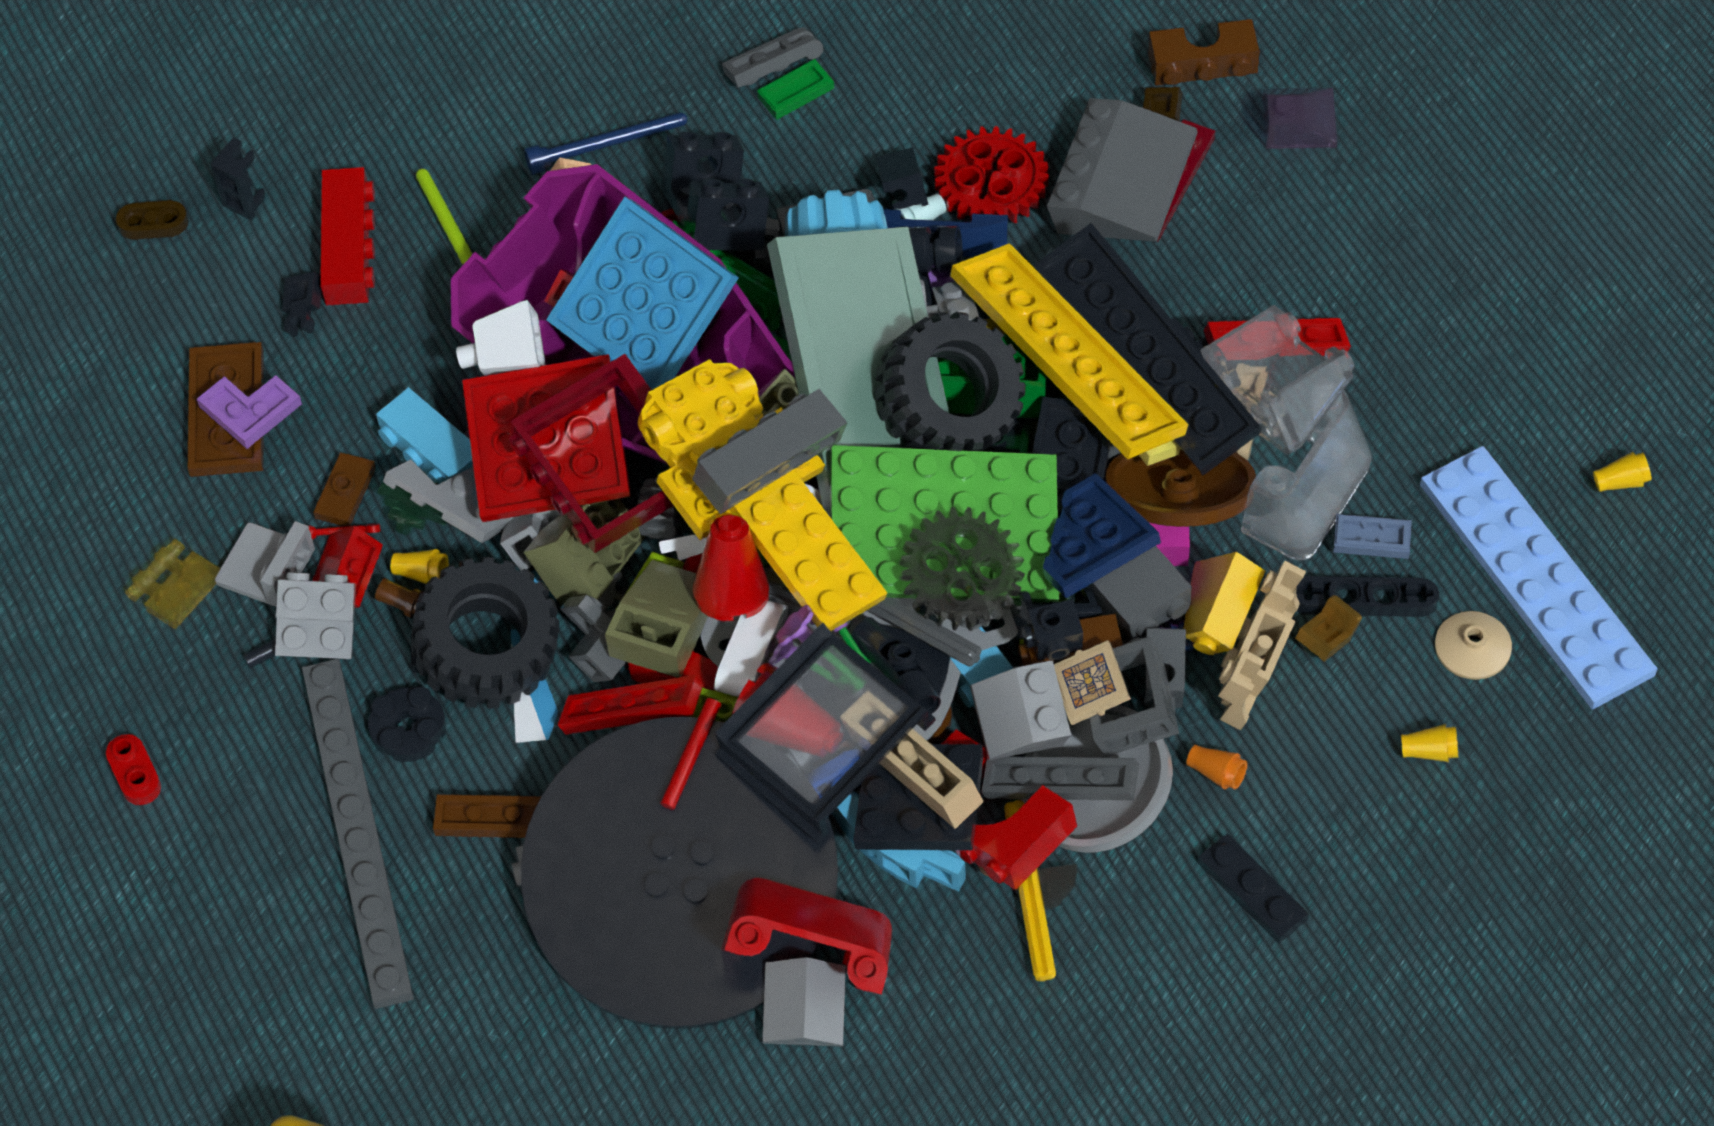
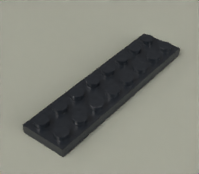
M1092 223L1033 265L1040 275L1188 423L1186 434L1174 441L1202 476L1263 432L1258 422Z

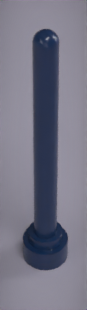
M680 112L547 149L546 146H530L524 148L526 163L530 174L535 175L545 172L546 168L550 167L551 163L557 161L559 157L566 159L684 126L688 118L686 114Z

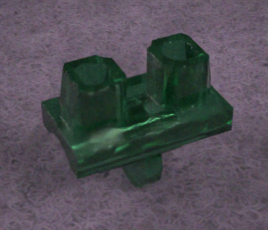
M381 483L377 493L384 497V504L386 506L392 507L388 513V519L397 521V533L406 536L413 527L423 530L426 520L446 525L447 522L441 519L443 513L428 504L420 506L410 500L412 494L399 486L392 489L386 484Z

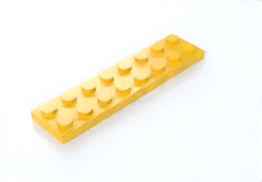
M1010 243L952 265L950 276L1127 459L1186 434L1188 423Z

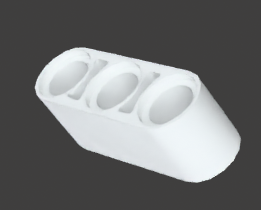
M768 601L758 614L746 618V614L740 615L716 674L715 691L739 697L748 680L756 683L762 675L756 670L761 665L769 662L778 645L776 635L787 620V605Z

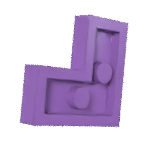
M276 375L249 397L226 377H223L197 398L199 407L246 449L302 405L300 396Z

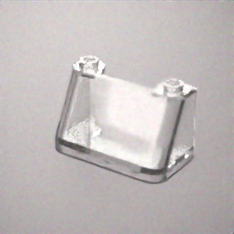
M1273 305L1200 351L1203 358L1261 426L1262 431L1259 435L1284 454L1289 455L1301 448L1353 378L1351 370L1355 366L1352 358L1344 349L1338 350L1335 347H1331L1325 351L1324 357L1300 340L1298 335L1301 327L1295 316L1290 312L1285 314L1281 309Z
M1325 378L1321 379L1313 391L1311 397L1313 412L1311 421L1306 427L1303 438L1312 441V448L1295 473L1278 465L1268 466L1259 472L1249 488L1247 508L1244 512L1241 532L1294 560L1308 559L1317 551L1335 523L1336 514H1341L1367 474L1372 460L1370 447L1347 393L1340 386Z

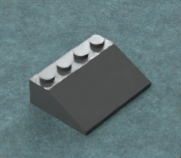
M1090 98L1047 205L1057 233L1075 235L1092 223L1104 238L1157 242L1196 139L1197 129L1123 100Z

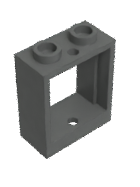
M1151 637L1135 638L1129 640L1125 645L1113 648L1120 671L1143 664L1147 665L1156 707L1106 723L1104 715L1099 716L1096 714L1090 717L1094 742L1106 757L1179 734L1162 653Z

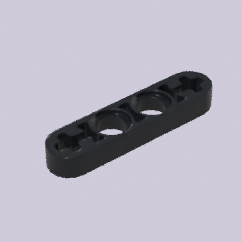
M1304 576L1296 587V594L1300 603L1297 612L1305 615H1318L1322 612L1327 601H1324V590H1329L1328 599L1339 590L1346 589L1352 591L1356 598L1354 601L1346 604L1361 616L1424 617L1435 611L1439 598V590L1436 584L1424 578ZM1378 590H1386L1393 595L1394 599L1389 603L1383 604L1377 602L1373 598V594ZM1303 591H1310L1312 600H1304ZM1401 592H1405V603H1400ZM1417 593H1424L1426 602H1419L1416 596Z

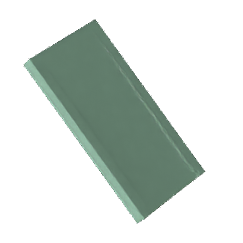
M897 227L776 237L767 244L799 395L802 393L809 395L820 389L846 420L847 425L841 440L834 445L906 448L904 445L907 441L902 436L896 439L889 431L893 428L889 419L883 421L879 410L884 407L883 402L877 401L875 389L881 385V382H878L875 377L877 368L883 364L881 357L885 350L911 326L928 317L909 228ZM930 357L925 367V382L928 392L935 403L949 413L937 357ZM831 447L818 454L825 467L822 473L816 475L822 505L829 516Z

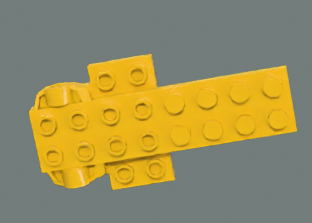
M709 359L649 391L644 408L641 410L638 419V427L648 445L670 466V469L658 475L656 482L700 541L708 537L711 524L721 516L735 515L746 520L756 547L801 607L808 605L811 608V611L814 613L811 620L817 628L823 622L832 631L885 600L887 591L804 483L823 472L825 464L818 455L722 514L716 510L692 480L698 464L697 460L704 452L711 448L720 449L727 444L728 440L735 433L743 429L747 432L750 431L764 417L762 414L763 407L759 401L757 384L748 370L745 368L739 369L732 363L714 364ZM782 407L775 410L777 414L783 411Z

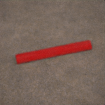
M712 698L706 699L660 802L667 809L675 810L720 709L721 703Z

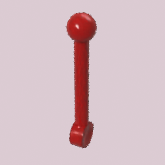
M379 523L356 526L366 533L380 532ZM311 525L308 527L313 540L316 536L332 535L352 526L317 529Z

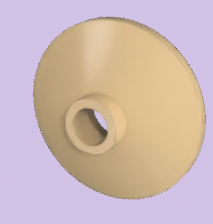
M1466 611L1457 613L1442 623L1436 634L1435 650L1442 665L1451 673L1462 678L1479 680L1496 675L1507 665L1511 656L1512 642L1507 629L1496 618L1482 612ZM1469 637H1477L1481 640L1478 642L1471 641Z

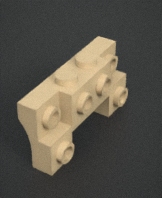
M1287 561L1282 563L1276 573L1270 570L1260 587V591L1264 592L1265 595L1259 608L1251 619L1245 618L1237 637L1240 639L1237 647L1227 651L1221 663L1223 670L1219 680L1223 687L1218 697L1222 698L1221 704L1225 705L1226 708L1220 720L1239 730L1246 724L1256 697L1269 681L1295 623L1292 617L1300 605L1296 594V587L1306 571Z

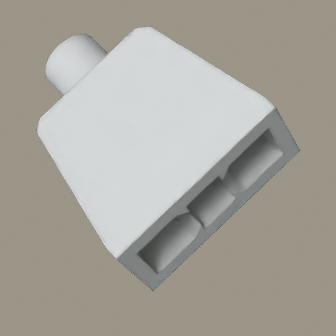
M528 300L475 321L473 323L475 343L456 348L460 367L463 369L478 365L484 376L546 365L538 314Z

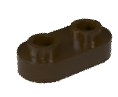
M174 200L130 203L123 206L116 215L119 232L123 237L131 240L174 237L183 233L189 223L185 207L180 202Z

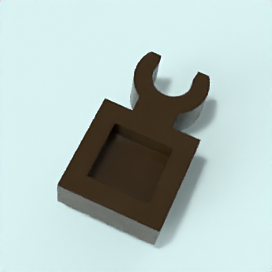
M1180 87L1146 88L1143 108L1180 121L1183 93Z

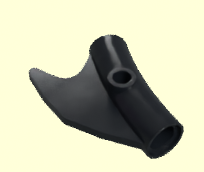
M921 603L919 613L941 625L927 603ZM872 617L862 620L851 634L861 652L883 675L918 704L927 709L930 714L934 713L941 704L940 696L947 679L950 656L902 629L879 624Z

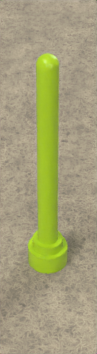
M419 169L416 172V179L463 265L472 256V252L430 173L426 169Z

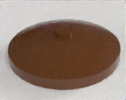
M1181 449L1179 455L1149 466L1145 464L1139 455L1127 459L1121 453L1113 459L1106 471V483L1149 523L1157 525L1190 527L1221 522L1244 511L1252 503L1256 493L1255 470L1243 456L1236 452L1203 476Z

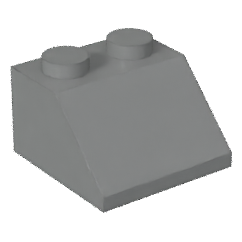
M1053 660L1013 668L971 684L970 688L988 761L1063 746L1071 736Z

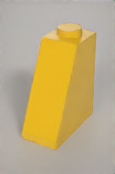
M1238 552L1197 561L1193 568L1191 605L1186 611L1183 629H1186V638L1194 643V648L1207 655H1214L1215 653L1233 649L1265 574L1264 569Z

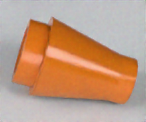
M1194 745L1191 748L1186 762L1187 766L1197 770L1223 789L1229 787L1237 789L1241 785L1247 771V761L1241 759L1239 753L1204 748L1198 745Z

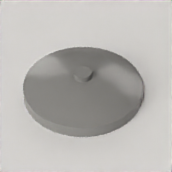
M1117 705L1105 710V723L1138 712L1125 706ZM1067 716L1071 736L1063 746L1026 753L1025 757L1135 758L1139 763L1134 800H1067L1073 805L1077 827L1059 847L1075 852L1090 853L1106 851L1124 845L1140 835L1153 823L1167 801L1173 776L1172 759L1168 746L1164 739H1160L1106 757L1094 742L1089 718L1071 725ZM1021 799V801L1025 804L1028 799Z

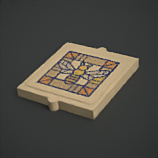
M1108 640L1085 651L1077 650L1074 656L1054 664L1064 708L1071 725L1096 714L1103 716L1105 710L1131 699L1111 643Z

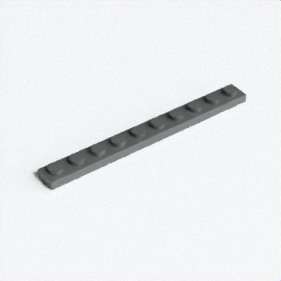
M339 659L302 667L372 1001L375 1009L414 1000L341 663Z

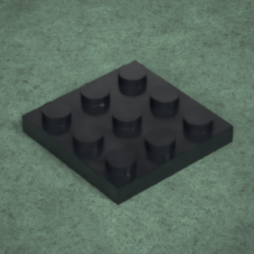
M931 744L970 777L978 792H980L984 757L982 744ZM879 763L861 782L853 839L855 849L973 850L978 808L954 829Z

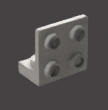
M295 521L288 533L281 534L262 526L248 523L215 578L216 584L276 607L278 580H286L287 573H302L315 550L309 527Z

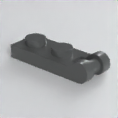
M801 27L723 62L722 66L725 75L739 88L752 85L759 78L771 72L782 71L789 64L804 57L809 59L818 58L823 52V44L808 29Z

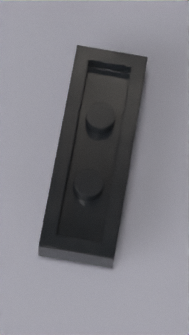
M1228 833L1198 856V864L1278 944L1308 921L1309 913Z

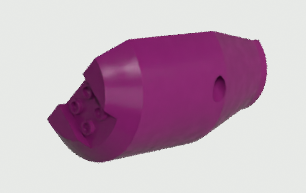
M598 164L547 171L524 197V200L531 208L528 213L521 215L517 219L514 228L503 240L497 242L492 247L490 255L486 259H483L474 252L451 278V325L468 341L475 343L473 323L475 321L528 300L538 314L546 365L594 357L546 320L554 307L544 302L560 269L568 270L574 275L576 274L624 197L635 201L725 267V265L713 253ZM735 283L675 376L677 377L710 359L714 364L732 363L739 369L745 368L753 376L759 391L782 369H786L794 378L795 373L792 361L785 355L738 284ZM618 385L615 386L624 448L667 464L648 445L638 427L640 415Z

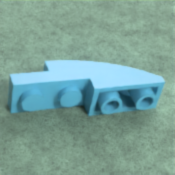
M852 791L832 814L840 828L854 844L853 839L860 795ZM860 850L880 868L916 889L923 876L958 892L966 879L965 861L950 850Z

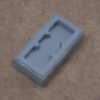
M1336 514L1333 553L1409 559L1412 520Z

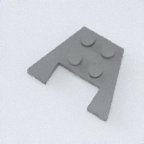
M469 430L465 434L468 439H470ZM409 460L387 471L383 480L392 489L399 486L412 494L410 500L420 506L428 504L443 513L441 519L481 543L502 533L506 525L514 518L482 522L479 514L473 467L436 485L412 460Z

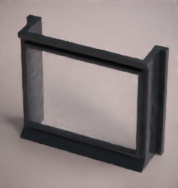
M822 622L715 732L720 746L715 752V756L808 836L819 843L829 832L825 819L916 725L926 731L936 719L927 709L901 690L831 632Z

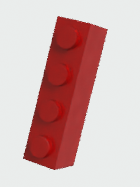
M364 167L322 170L321 289L326 306L369 303V288H375L374 269L369 267V259H375L374 240L369 238V231L375 230L374 211L369 209V202H375V188L373 181H367Z

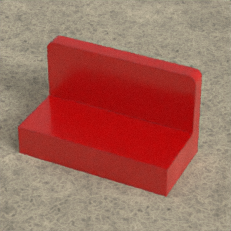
M356 526L332 534L328 538L312 581L324 582L325 574L348 576L347 583L356 584L355 608L360 607L383 544Z

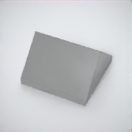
M808 957L766 962L762 1043L843 1047L846 966Z

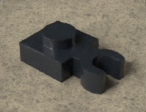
M315 271L285 278L282 310L289 315L284 322V330L293 337H297L299 326L308 334L314 330L315 322L311 317V311L320 309L322 291L321 276Z

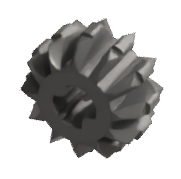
M658 477L647 478L640 489L639 500H637L638 505L662 491L656 482ZM672 506L639 526V532L642 536H648L650 539L674 538L681 527L682 516L675 506Z

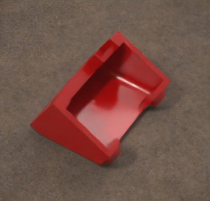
M752 878L740 886L721 950L737 955L754 956L766 949L772 930L780 931L845 950L841 964L847 966L849 980L856 986L855 988L882 995L888 972L892 926L885 914L764 878Z

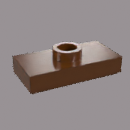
M340 452L314 509L315 519L341 526H350L376 470L375 461Z

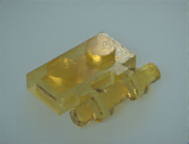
M173 539L166 548L161 547L154 554L155 560L145 571L140 570L132 578L133 584L125 591V594L134 602H137L144 593L149 595L150 598L144 603L147 612L173 629H176L216 585L215 578L220 571L219 567L194 551L184 561L177 558L185 549L184 545L177 539ZM166 569L172 572L162 585L155 582Z

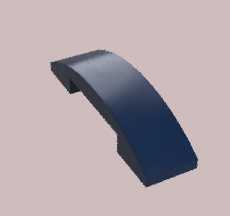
M883 209L887 228L928 226L932 232H935L939 226H959L962 234L963 257L980 255L1007 245L1008 215L972 214L971 222L901 219V210Z

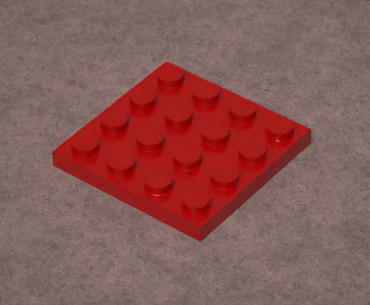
M609 354L462 380L478 507L482 522L556 510L551 502L550 496L552 494L545 484L543 486L538 485L529 469L532 465L524 455L519 457L513 450L509 442L511 437V420L610 363L611 358ZM615 387L531 436L579 505L631 497Z

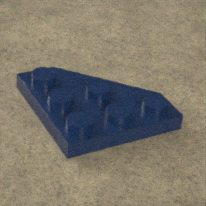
M1095 473L1064 492L1062 512L1060 518L1056 519L1051 536V550L1049 556L1045 557L1042 568L1045 579L1065 598H1068L1160 544V535L1146 519Z

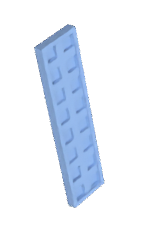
M1484 446L1421 477V488L1592 710L1656 675L1658 668Z

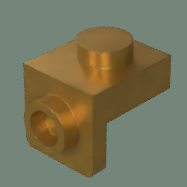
M1333 595L1328 599L1322 612L1301 627L1295 638L1325 662L1350 642L1362 620V616L1338 596Z

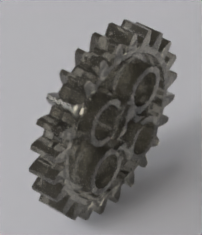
M951 507L947 518L938 510L933 516L934 524L927 518L922 519L920 523L921 530L913 528L909 535L912 541H906L902 548L909 555L902 556L899 560V565L909 569L902 571L899 579L911 582L905 588L904 594H916L917 598L912 607L917 608L924 604L927 609L923 618L927 619L935 613L938 615L937 626L939 627L943 625L946 619L951 620L953 631L957 630L961 621H965L968 630L972 631L975 627L976 619L984 627H987L991 621L990 615L997 620L1001 619L1004 614L1002 607L1010 610L1014 604V600L1010 596H1018L1022 589L1015 583L1021 582L1024 578L1025 573L1016 570V568L1022 565L1024 558L1013 556L1020 545L1019 543L1007 544L1006 540L1011 531L1006 530L999 533L996 530L1000 522L999 519L994 520L991 524L985 523L986 512L984 511L975 519L972 518L970 507H967L963 516L960 517L955 507ZM955 538H967L973 548H961L956 543ZM939 543H944L947 549L939 546ZM926 560H938L941 562L944 570H931ZM957 566L958 568L966 566L968 568V571L962 570L958 572L955 569V567ZM987 566L992 568L997 574V578H986L982 575L980 567ZM951 589H962L967 594L968 600H956L951 594ZM977 589L984 591V595H980Z

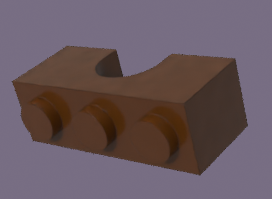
M1252 19L1218 23L1216 43L1208 47H1198L1191 44L1185 36L1184 27L1149 32L1148 55L1155 86L1175 85L1198 80L1208 81L1214 78L1246 76L1258 73L1260 50Z

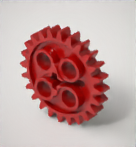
M981 126L979 135L976 136L970 130H966V140L955 136L954 146L946 144L944 146V155H938L937 157L938 166L934 168L935 190L939 191V195L942 196L945 202L947 201L948 212L957 209V219L959 220L969 215L972 221V214L1008 215V218L1015 224L1017 223L1018 213L1029 217L1030 207L1038 209L1039 198L1046 197L1049 174L1048 162H1044V152L1036 151L1035 141L1025 144L1024 133L1016 138L1012 137V128H1009L1005 134H1000L998 126L993 128L992 133H987L986 129ZM1002 154L1000 159H998L997 161V171H994L995 161L998 155ZM986 182H989L988 192L985 198L981 199L983 194H985L986 192Z

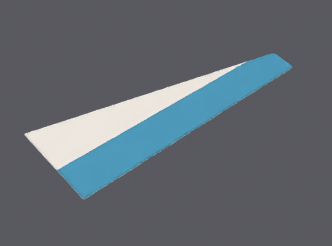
M516 629L511 630V648H513L521 640ZM546 679L539 681L538 688L530 695H525L522 692L520 701L514 703L516 743L549 740L559 711Z

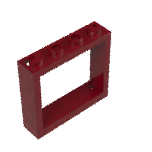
M626 354L621 355L511 420V437L509 442L513 450L519 457L524 455L532 465L529 469L535 481L540 486L546 485L552 494L550 499L557 512L561 516L565 514L573 523L571 528L576 539L583 546L588 544L594 554L674 505L662 490L597 530L531 436L617 385L640 415L651 388Z

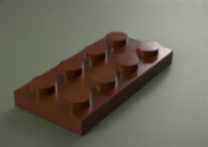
M261 342L189 348L188 472L190 477L263 471L264 436L246 449L202 410L197 401L198 397L223 377H226L247 397L264 385V349Z

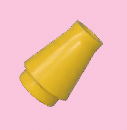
M1632 451L1605 467L1593 471L1594 481L1599 492L1644 487L1645 482L1652 480L1650 468L1643 452L1634 454Z
M438 549L394 553L390 568L393 575H401L427 584L432 577L440 579V572L449 566V559L446 554L440 553Z
M1442 724L1411 734L1401 735L1403 758L1414 757L1449 762V758H1458L1456 727H1446V724Z

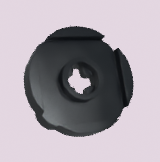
M425 687L396 689L376 698L371 705L372 711L368 720V728L372 742L378 751L382 754L384 752L387 755L393 756L394 760L412 762L425 758L436 749L435 744L439 742L441 736L443 738L445 735L446 719L440 702ZM406 718L415 719L417 722L412 724V729L409 731H405L403 726H398Z

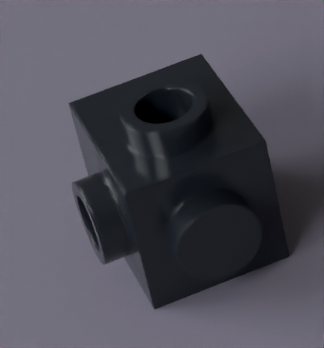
M1073 599L1028 610L1027 625L1022 626V633L1026 647L1034 648L1037 661L1047 658L1049 660H1059L1069 655V653L1082 650L1083 629Z

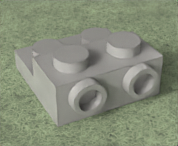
M287 573L286 580H278L275 656L352 659L356 584L347 583L348 576L327 574H325L324 582L309 581L310 574Z

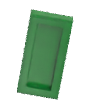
M813 59L758 89L757 96L773 117L778 120L834 89V81L821 65Z

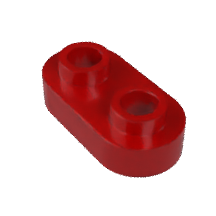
M130 734L114 738L107 746L106 757L124 797L134 805L151 803L160 794L161 782L142 741ZM124 749H131L126 754H119ZM139 778L145 779L141 784H133Z

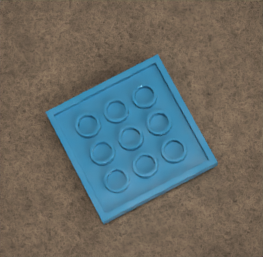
M624 197L546 320L594 357L609 354L611 361L626 354L645 382L653 390L675 378L739 277L635 201Z

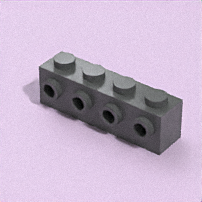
M820 389L809 395L802 393L795 397L788 404L787 408L778 414L772 411L765 415L755 428L748 432L745 429L740 430L728 440L725 446L718 450L711 448L704 452L697 460L698 464L692 480L716 510L722 514L839 442L847 422Z

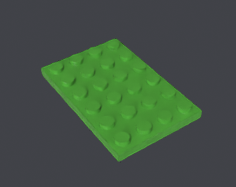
M831 446L830 518L887 591L886 598L963 600L965 597L975 596L983 601L1012 602V600H1020L1018 591L1026 590L1030 594L1032 602L1049 603L1050 601H1059V591L1045 579L1042 568L1045 557L1049 556L1051 550V536L1056 519L1058 518L1056 455Z

